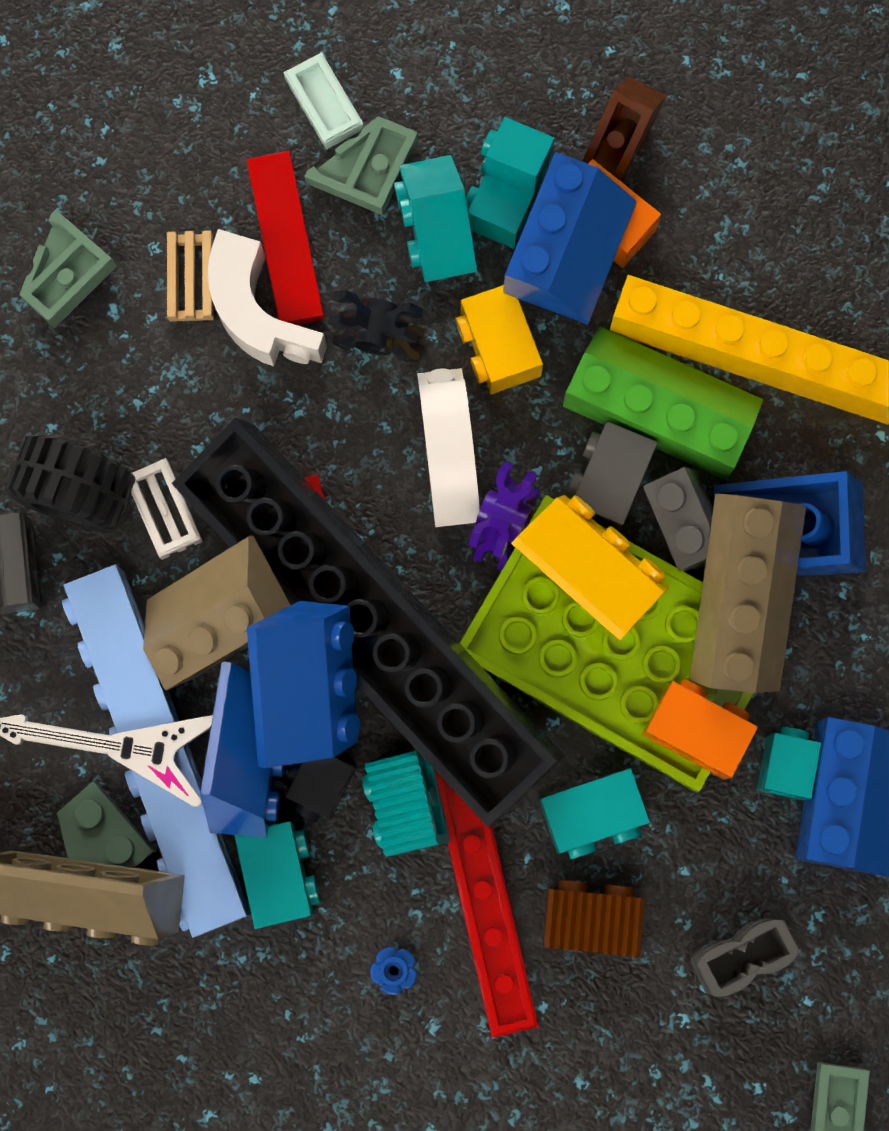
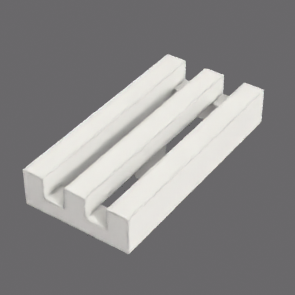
M166 458L132 473L136 480L131 493L161 560L170 557L169 554L176 551L179 553L186 550L187 546L203 542L184 497L171 484L176 478ZM162 472L189 533L183 537L180 535L155 477V474ZM146 479L172 542L164 543L139 486V481Z

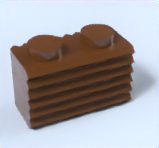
M559 880L558 889L547 888L543 947L640 957L645 898L634 897L633 887L606 885L605 894L586 892L587 883Z

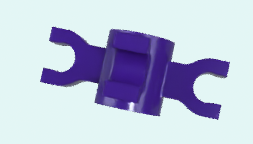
M507 462L503 463L497 474L496 486L498 492L490 490L487 493L468 546L476 548L473 559L478 562H482L488 551H493V556L500 559L497 569L502 571L513 552L511 543L530 524L540 493L539 490L532 488L537 474L529 471L522 484H517L510 477L513 465Z

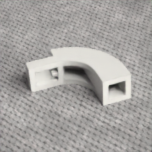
M218 229L209 256L208 284L214 306L230 337L253 358L273 367L279 351H283L284 357L297 363L308 364L309 360L322 363L327 349L324 333L275 319L265 313L256 303V284L266 258L261 242Z
M441 368L431 372L417 373L435 527L476 523L480 506L470 414L462 368L451 370Z

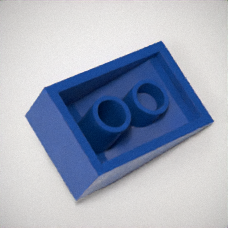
M848 471L714 485V500L715 494H728L806 506L796 576L866 572L863 482Z

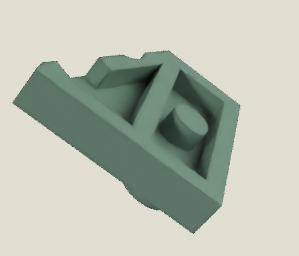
M378 116L363 127L357 137L348 139L336 148V155L318 169L314 166L310 168L305 174L306 184L383 215L395 191L394 183L399 182L401 178L399 165L408 164L419 141L418 132Z

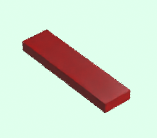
M290 151L246 159L278 318L281 321L294 325L325 320Z

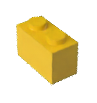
M504 285L462 299L461 316L455 318L463 343L471 341L476 357L471 358V364L479 384L487 383L490 394L540 378L543 367L519 300L503 293Z

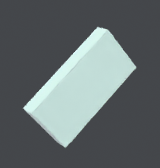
M322 53L284 72L286 82L326 150L361 132L364 127L363 122Z

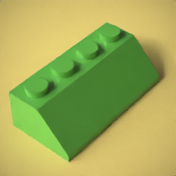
M600 326L586 349L568 386L563 407L602 425H605L606 421L652 439L658 442L655 449L727 480L734 470L749 438L763 399Z

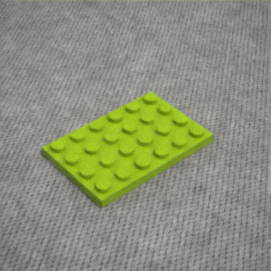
M545 495L531 522L555 499ZM630 542L631 545L627 550L639 561L646 557L655 563L666 574L662 581L669 588L634 628L619 640L515 548L460 642L462 647L490 675L694 792H700L710 774L709 771L641 734L667 685L672 681L680 684L683 679L690 681L703 582L683 571H678V568ZM695 683L708 692L706 699L721 707L724 702H728L745 710L754 694L750 692L713 689Z

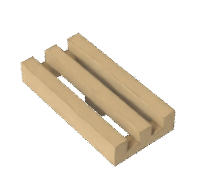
M185 231V235L167 232V318L169 321L214 320V303L208 284V262L213 245V234L211 231H202V234H194V231ZM179 246H185V310L179 311ZM195 246H202L203 310H195Z

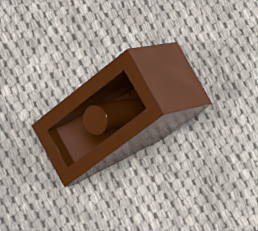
M628 76L614 89L582 162L589 164L593 159L622 182L646 141L667 96Z

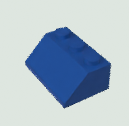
M555 152L505 273L503 293L588 325L637 201L598 167Z
M299 601L248 626L247 636L258 767L271 768L334 758L357 743L360 721L356 715L355 689L357 675L353 669L352 643L354 640V629L350 623L349 606Z
M222 662L200 792L209 832L267 838L269 821H277L279 814L280 793L273 792L275 777H283L285 765L271 768L258 767L251 673L231 662Z
M830 717L817 721L814 741L822 744L812 799L804 800L795 859L889 877V731L873 725Z

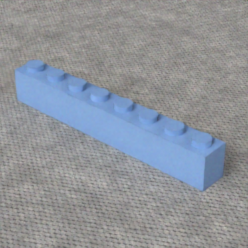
M115 564L64 584L68 598L62 600V605L72 626L78 624L83 637V641L77 643L80 655L87 668L93 666L99 681L98 684L93 685L96 699L103 711L109 709L115 725L109 728L110 736L116 733L180 721L169 690L165 691L143 650L145 626L125 572ZM187 744L176 753L175 761L200 796L202 779L189 744ZM132 770L126 771L125 778L133 797L141 796L146 810V814L141 815L144 831L150 842L157 840L163 858L157 860L159 871L185 875L179 924L182 931L189 929L193 938L250 916L251 911L223 835L209 832L203 804L199 807H194Z

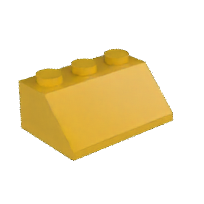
M566 495L557 497L511 544L617 639L621 640L668 590L669 586L662 581L666 574L648 558L645 557L642 561H639L627 550L631 545L630 542L616 529L609 526L607 530H604L592 519L595 511L576 495L571 499Z

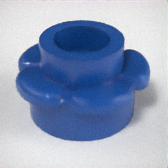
M394 947L382 949L376 955L377 961L371 965L370 975L372 981L375 984H379L381 991L389 995H398L404 988L410 989L417 978V971L414 969L416 961L413 955L406 949L396 950ZM396 966L399 969L398 974L391 975L389 972L390 967Z

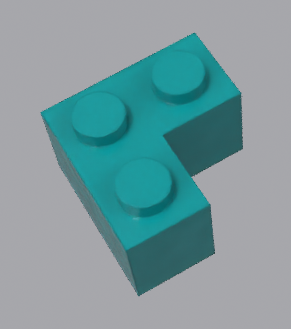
M504 117L498 131L492 129L489 131L481 151V155L485 156L480 172L485 174L479 188L472 186L466 196L471 231L512 249L516 248L552 161L554 137L507 117Z
M447 155L399 165L402 181L394 183L404 227H413L415 240L407 241L412 268H421L425 282L477 272L465 190L452 156Z

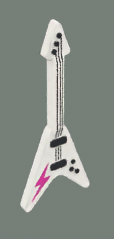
M20 714L0 718V736L16 745H21L26 740L108 754L112 759L194 807H199L202 804V800L177 766L175 756L182 747L211 728L213 715L116 733L110 736L28 722L27 716Z

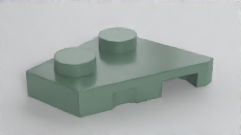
M55 209L48 220L52 228L44 246H38L33 258V269L26 276L19 294L53 328H56L117 267L109 255Z
M92 781L57 812L67 858L138 868L156 852L97 782Z

